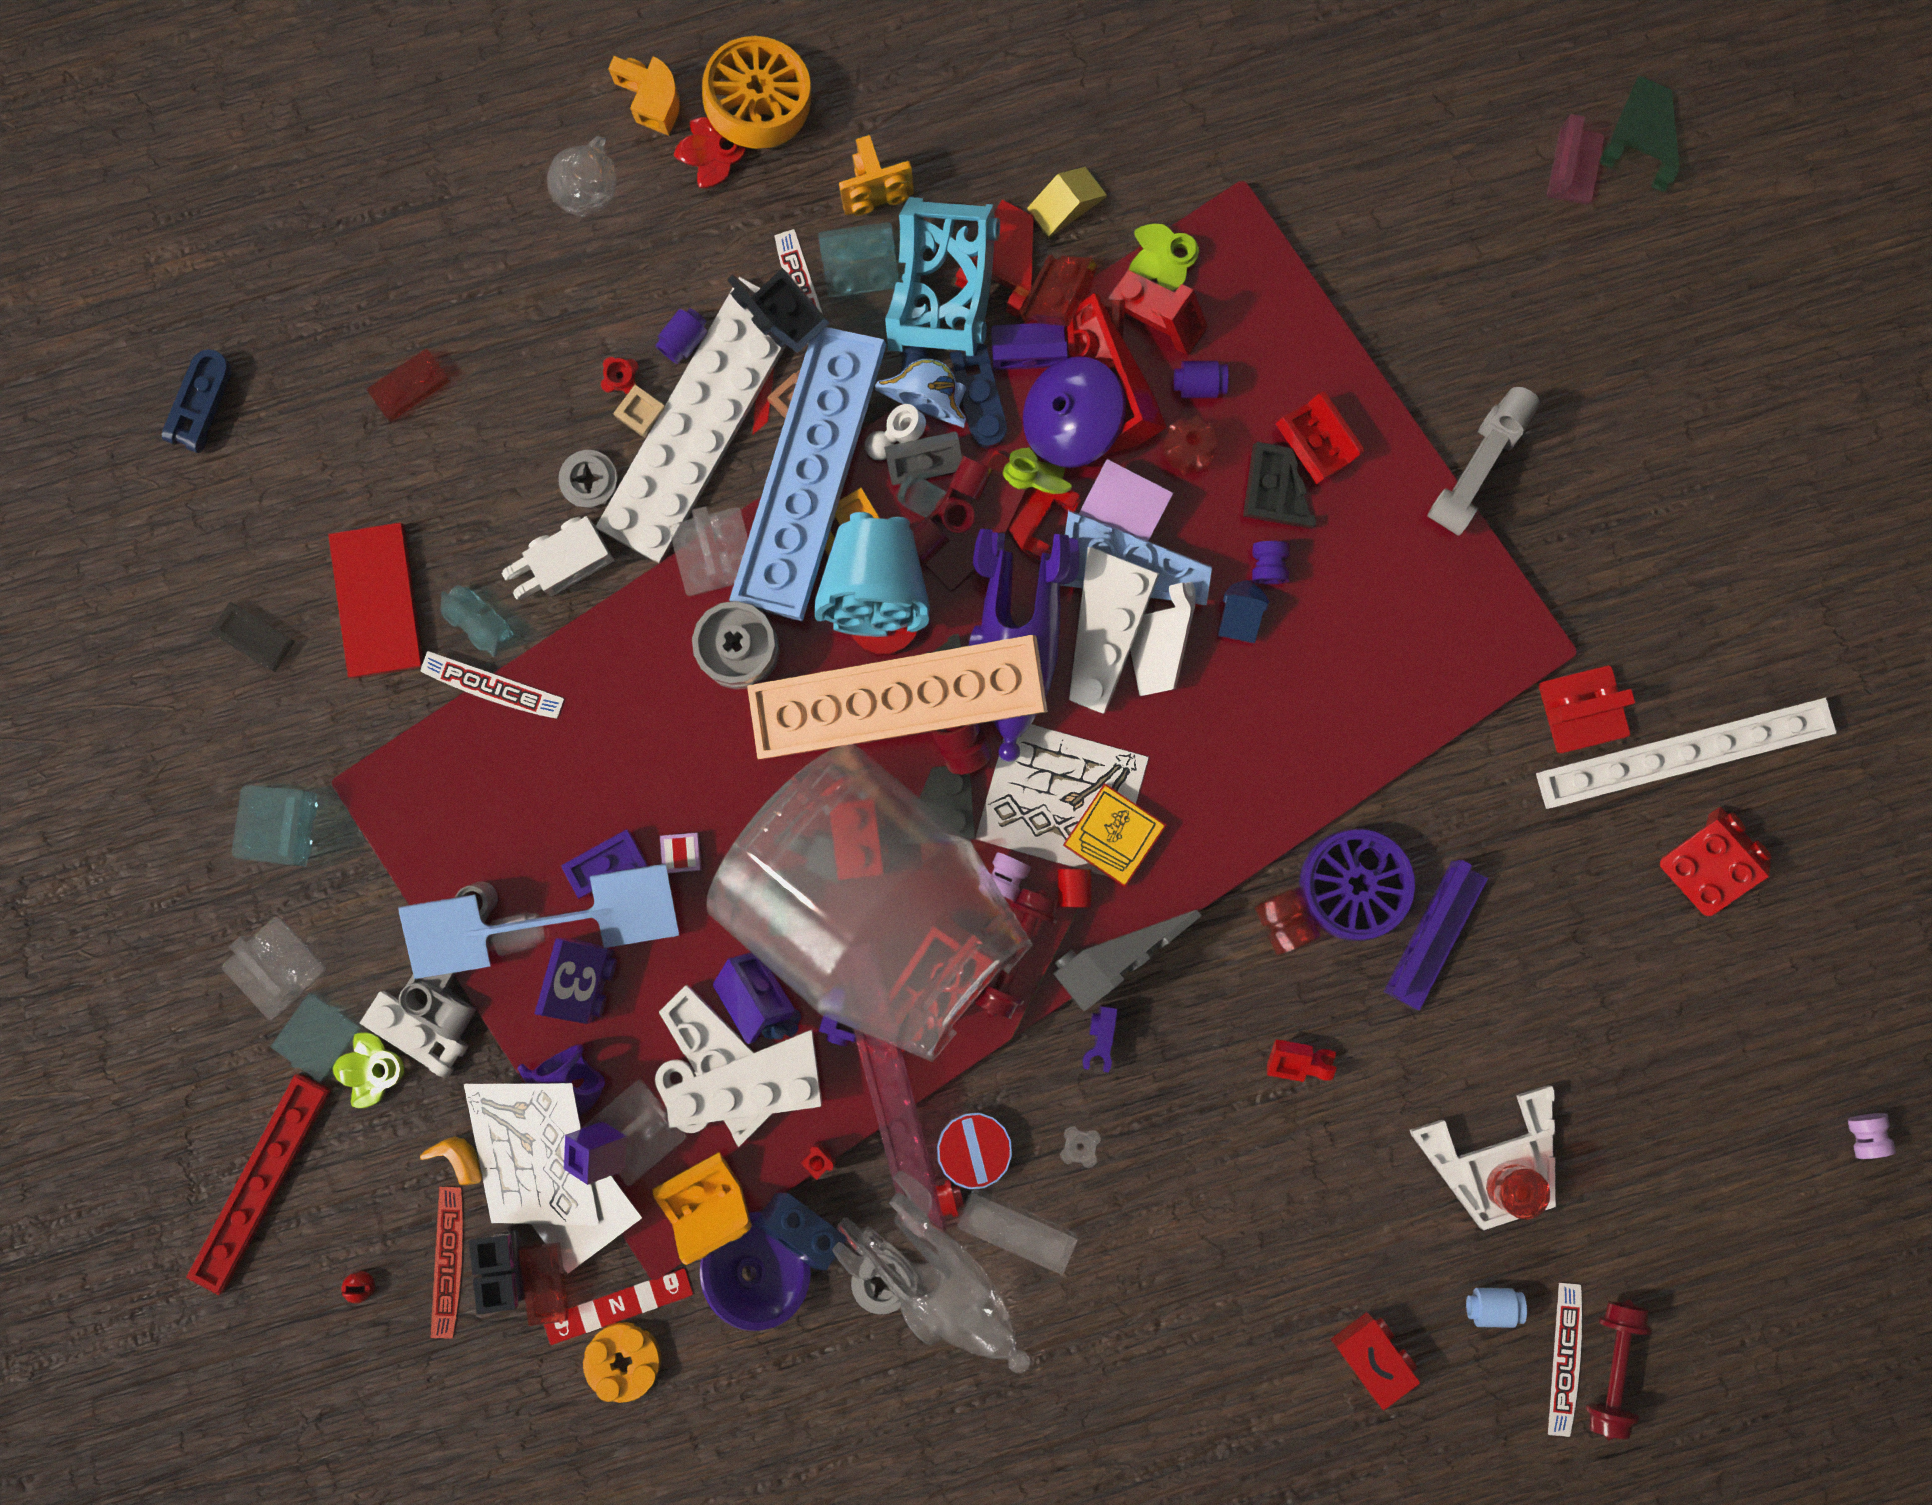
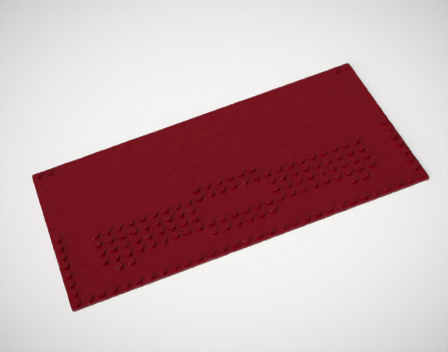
M1238 181L1169 227L1174 234L1185 233L1192 236L1199 247L1198 258L1194 265L1187 269L1183 285L1194 290L1208 327L1188 356L1175 349L1169 335L1111 307L1108 301L1114 289L1129 270L1133 259L1143 250L1142 246L1023 323L1062 322L1064 324L1065 342H1067V358H1071L1068 348L1066 312L1093 293L1100 296L1153 392L1167 428L1137 447L1102 455L1095 461L1083 466L1066 467L1063 480L1072 485L1071 490L1080 495L1079 499L1081 502L1075 512H1080L1102 467L1108 459L1173 493L1149 542L1212 566L1207 605L1195 604L1176 689L1140 696L1131 651H1129L1107 711L1104 714L1069 700L1083 588L1060 585L1061 611L1058 657L1051 687L1046 696L1048 712L1037 714L1032 725L1148 757L1136 805L1167 826L1126 887L1121 886L1107 876L1091 872V907L1079 908L1078 910L1077 907L1057 906L1054 915L1055 920H1057L1056 925L1038 920L1008 993L1024 1000L1023 1005L1016 1007L1011 1019L999 1014L996 1017L989 1018L986 1012L987 1009L976 1005L975 999L952 1014L941 1025H937L926 1033L918 1042L888 1064L857 1045L856 1042L849 1041L847 1047L826 1041V1033L819 1032L824 1015L818 1014V1008L823 993H831L832 987L836 986L849 990L839 1027L860 1033V1037L942 912L973 932L997 963V969L987 982V985L995 987L1025 915L1024 912L1010 907V903L1015 901L982 887L986 876L991 875L994 870L993 861L997 852L1031 867L1027 878L1021 880L1019 885L1020 891L1024 888L1036 893V891L1044 889L1047 894L1046 898L1057 903L1058 869L1079 868L976 839L903 845L902 838L932 767L946 766L932 731L769 759L757 758L748 688L737 690L721 686L701 669L694 656L692 637L696 623L707 610L720 603L730 602L729 599L761 497L492 673L563 698L564 700L557 719L518 710L468 692H463L332 780L333 789L408 905L455 898L460 889L476 882H486L491 884L498 894L497 905L485 922L487 925H499L590 909L594 905L593 893L578 899L561 865L626 829L630 830L649 866L662 864L660 836L699 833L702 870L668 873L679 936L607 947L614 949L612 958L617 959V964L611 981L606 980L602 995L607 996L604 1011L600 1018L595 1017L593 1023L584 1024L534 1013L556 938H574L603 946L600 926L594 918L490 934L486 938L491 967L461 971L455 974L457 981L474 1007L477 1008L479 1015L524 1084L526 1083L518 1071L520 1064H524L529 1070H534L547 1059L576 1044L583 1046L582 1056L585 1061L604 1077L605 1085L600 1097L588 1112L579 1117L580 1128L582 1129L598 1122H605L627 1136L625 1169L611 1177L642 1217L621 1234L649 1278L657 1280L683 1263L679 1258L673 1225L654 1199L653 1188L720 1152L741 1183L748 1213L758 1212L768 1205L775 1193H786L811 1176L801 1162L810 1153V1148L814 1143H821L836 1159L1011 1040L1012 1036L1014 1038L1070 1000L1072 997L1053 974L1058 969L1055 962L1069 950L1073 949L1077 954L1082 949L1191 910L1201 911L1576 655L1575 646L1478 509L1468 526L1459 536L1427 516L1441 492L1445 488L1452 491L1458 482L1245 181ZM1176 248L1173 251L1175 256L1179 258L1187 255L1183 248ZM992 344L987 347L1006 420L1007 432L1004 441L995 448L985 449L979 447L970 435L967 420L963 428L924 413L922 414L925 417L926 426L924 432L918 438L923 439L957 432L962 457L964 455L984 465L988 463L994 451L1010 458V454L1013 451L1022 448H1030L1034 452L1024 432L1023 410L1032 385L1047 369L993 370ZM1182 361H1218L1219 364H1227V394H1218L1217 398H1181V391H1174L1175 368H1181ZM978 364L965 367L967 377L980 374ZM1320 392H1326L1365 451L1346 468L1318 484L1315 483L1294 452L1298 464L1297 472L1303 479L1307 492L1304 494L1310 515H1314L1316 519L1315 527L1308 529L1243 517L1253 444L1262 442L1291 448L1276 426V423L1283 416L1307 404ZM1066 400L1061 403L1059 411L1064 409ZM961 401V402H960V405H959V408H960L961 412L963 413V415L965 416L964 409H963V405H962V401ZM891 410L860 431L840 500L862 488L880 519L888 520L892 517L906 518L910 521L909 528L913 531L935 510L939 499L945 496L955 472L892 485L887 459L874 460L865 450V441L871 433L875 431L885 432L887 430V419L893 411ZM1035 453L1038 461L1049 463ZM1054 503L1034 538L1050 545L1049 549L1051 552L1054 534L1065 535L1068 511ZM954 505L948 510L947 519L949 522H955L961 517V505ZM836 518L833 520L830 530L834 537H836L837 530L840 527ZM1007 529L1004 550L1013 553L1011 617L1017 626L1022 627L1032 619L1034 614L1041 562L1022 551ZM1261 541L1289 543L1290 556L1284 560L1286 567L1290 570L1289 582L1283 584L1254 583L1265 593L1270 602L1268 610L1263 611L1255 643L1218 636L1225 606L1223 598L1226 590L1231 585L1243 580L1252 582V570L1256 567V562H1258L1252 556L1253 543ZM824 549L803 621L762 612L778 636L780 654L776 668L761 683L922 655L927 652L932 653L948 642V638L953 634H959L961 647L969 646L974 627L982 624L984 603L990 578L981 576L974 570L956 588L949 590L919 558L930 605L929 622L918 631L916 639L905 650L894 655H877L863 650L854 641L851 634L833 630L834 623L827 620L817 621L815 619V599L829 558ZM1150 598L1144 615L1175 608L1172 600ZM740 641L732 644L731 649L733 648L735 652L742 648ZM993 721L981 723V730L986 735L992 750L991 758L982 768L970 773L975 838L998 760V750L1004 739ZM875 799L876 808L884 807L886 829L879 830L881 845L888 844L891 867H884V876L841 880L840 883H836L805 870L808 858L788 851L784 847L789 835L815 845L818 835L834 841L829 805ZM1003 875L1000 876V878L1005 879L1009 882L1012 881V879H1009ZM472 891L470 895L476 894L478 907L481 910L483 899L480 894ZM760 951L793 1008L801 1014V1020L796 1024L799 1030L795 1036L813 1029L822 1106L772 1113L740 1147H738L733 1139L732 1133L724 1120L709 1122L706 1127L695 1133H686L677 1127L669 1128L667 1108L655 1083L656 1073L661 1065L670 1060H683L691 1067L692 1065L681 1051L659 1011L685 985H689L746 1043L714 989L713 983L728 958ZM760 1033L755 1042L747 1045L754 1052H758L791 1037L785 1034L783 1039H768L763 1033ZM674 1071L670 1075V1081L676 1085L683 1081L681 1073ZM584 1078L572 1080V1086L579 1088L584 1083Z

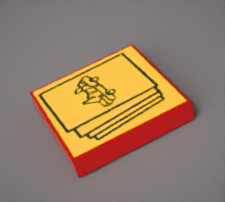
M1104 783L1062 846L1121 886L1126 887L1167 825Z

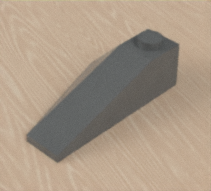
M1191 910L1082 949L1077 954L1071 949L1055 962L1058 969L1053 974L1079 1008L1085 1012L1124 981L1123 975L1128 971L1132 972L1142 966L1154 954V950L1167 945L1202 915L1198 910Z

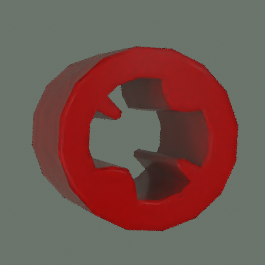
M1058 869V907H1091L1090 869Z

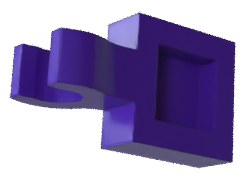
M1100 1005L1099 1013L1092 1012L1089 1035L1095 1036V1045L1087 1050L1083 1056L1082 1064L1084 1069L1089 1070L1092 1057L1101 1056L1104 1060L1103 1072L1110 1071L1112 1065L1110 1051L1113 1043L1117 1008Z

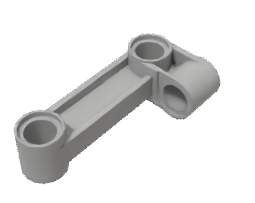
M1513 387L1500 403L1491 409L1478 430V433L1485 436L1454 489L1450 491L1445 488L1427 514L1429 518L1456 535H1461L1478 509L1471 504V501L1502 449L1510 451L1514 447L1539 408L1540 400L1536 394L1523 387Z
M476 882L460 889L455 898L469 896L472 891L481 895L483 906L479 912L482 921L485 923L498 902V894L495 888L486 882ZM456 972L414 979L412 974L407 985L399 995V1005L402 1011L427 1025L438 1035L449 1040L458 1041L477 1008L451 992L452 990L448 988ZM416 988L426 993L427 1005H422L416 1000Z

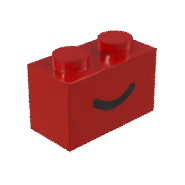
M1366 1312L1332 1337L1331 1341L1375 1402L1384 1411L1420 1384L1413 1374L1418 1367L1404 1349L1398 1352L1392 1345L1390 1340L1395 1335L1381 1317L1375 1321Z

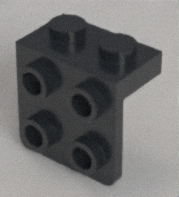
M783 268L756 293L733 274L727 279L734 288L730 293L734 300L744 310L748 309L753 315L751 320L764 335H769L781 348L786 344L798 353L829 324V321Z

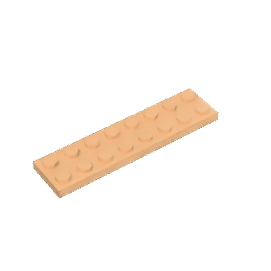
M1035 635L747 686L758 759H769L1048 712L1037 637Z

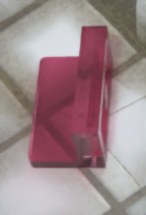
M1570 114L1560 128L1547 197L1587 205L1591 202L1604 136L1600 133L1583 130L1585 120L1583 116Z

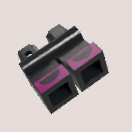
M518 1230L482 1234L470 1239L472 1275H478L473 1279L476 1314L515 1310L519 1306L518 1302L525 1299Z

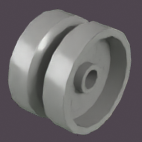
M739 601L720 603L707 610L696 623L692 637L693 653L701 669L721 686L736 690L748 688V685L759 684L765 681L776 668L780 654L778 636L767 617L753 605ZM736 641H740L742 646L738 652H735L733 648L731 649L732 644Z

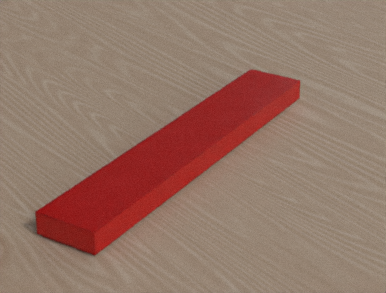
M301 1073L294 1075L186 1276L187 1279L217 1295L225 1292L332 1091L331 1089Z

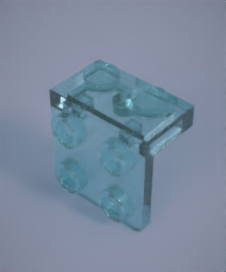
M253 785L243 786L239 798L232 855L237 859L307 867V860L312 850V826L317 815V793L297 789H279Z

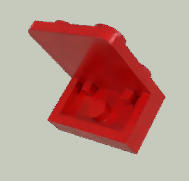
M1721 806L1708 815L1704 828L1664 855L1660 861V867L1705 916L1714 915L1768 878L1770 874L1771 855L1769 851L1758 840L1753 842L1745 834L1746 828L1738 816L1732 812L1727 814Z

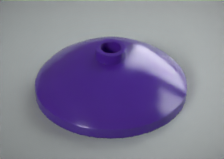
M1071 357L1051 365L1036 379L1024 404L1023 427L1029 445L1042 459L1060 467H1079L1095 461L1114 444L1123 427L1126 414V397L1119 378L1109 367L1092 358ZM1066 400L1064 409L1059 411L1061 403Z
M760 1212L749 1213L752 1226L748 1232L744 1233L739 1239L730 1241L710 1252L700 1262L701 1286L709 1306L729 1325L747 1331L771 1329L792 1317L806 1297L811 1275L808 1264L754 1225L761 1215ZM744 1267H747L751 1272L749 1281L745 1280L742 1276Z

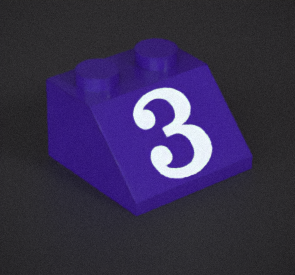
M556 938L534 1014L584 1024L593 1023L595 1017L600 1018L607 996L602 995L605 981H611L616 969L617 959L612 958L614 949L604 948L603 946L574 938Z

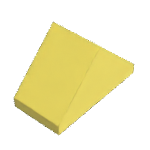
M1082 167L1057 174L1030 204L1027 211L1034 216V220L1049 239L1105 199L1107 195L1088 169Z

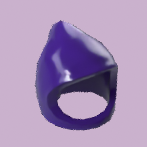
M581 1044L571 1046L554 1055L534 1070H529L524 1064L518 1066V1071L526 1084L572 1083V1080L584 1078V1082L579 1088L573 1086L578 1118L594 1106L605 1085L604 1077L583 1058L584 1048Z

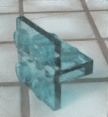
M890 222L819 232V244L829 297L895 288L896 282H899Z

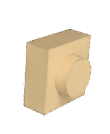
M634 385L613 414L617 419L645 438L665 406Z

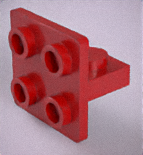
M1608 665L1544 681L1539 684V690L1557 753L1561 754L1630 736L1623 707L1635 704L1631 689L1618 691L1611 666Z

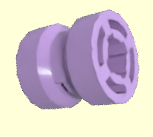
M997 852L993 861L994 870L991 875L986 876L982 887L1016 901L1021 892L1019 888L1021 880L1027 878L1031 867ZM1003 875L1009 879H1012V881L1009 882L1005 879L1000 878V876Z
M1873 1113L1848 1118L1850 1132L1855 1134L1856 1138L1853 1146L1856 1158H1881L1896 1153L1894 1141L1888 1137L1887 1133L1890 1127L1888 1114Z

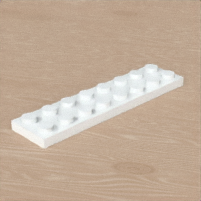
M740 277L738 278L755 293L760 289ZM731 294L725 300L708 333L667 401L664 410L659 415L595 527L598 531L657 563L664 561L786 347L785 344L781 348L769 335H764L752 322L751 318L753 315L748 309L744 310Z

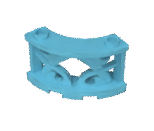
M909 197L899 214V263H906L905 273L902 274L903 283L896 282L892 302L885 318L888 350L902 352L904 346L961 350L966 351V356H974L978 344H984L986 339L987 327L985 316L992 277L994 241L999 239L1000 219L994 218L993 204L975 206L923 202V198ZM924 217L945 219L943 230L925 221ZM955 220L978 221V236L973 242L967 241L966 236L969 229L967 226H964L958 231L955 241L952 238ZM937 243L939 249L936 256L931 261H925L923 259L924 250L930 248L935 254ZM949 252L961 266L968 283L957 296L940 306L936 294L928 286L920 283L921 276L938 270ZM978 255L976 268L970 257ZM928 297L931 311L928 312L926 304L922 307H916L918 299ZM972 300L970 310L965 308V306ZM945 319L951 329H941L940 321ZM959 319L966 320L964 330H955L954 324Z

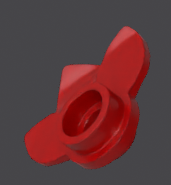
M708 117L693 119L690 121L693 135L687 136L680 141L674 151V157L685 164L698 167L697 182L699 188L713 187L728 178L731 165L738 163L744 157L746 147L734 143L731 149H722L721 145L729 140L715 130Z

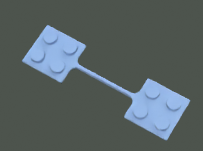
M666 864L592 875L590 876L594 905L590 909L499 925H487L482 921L476 894L401 906L398 910L414 979L491 967L486 944L488 935L562 922L594 918L599 923L604 948L679 936Z

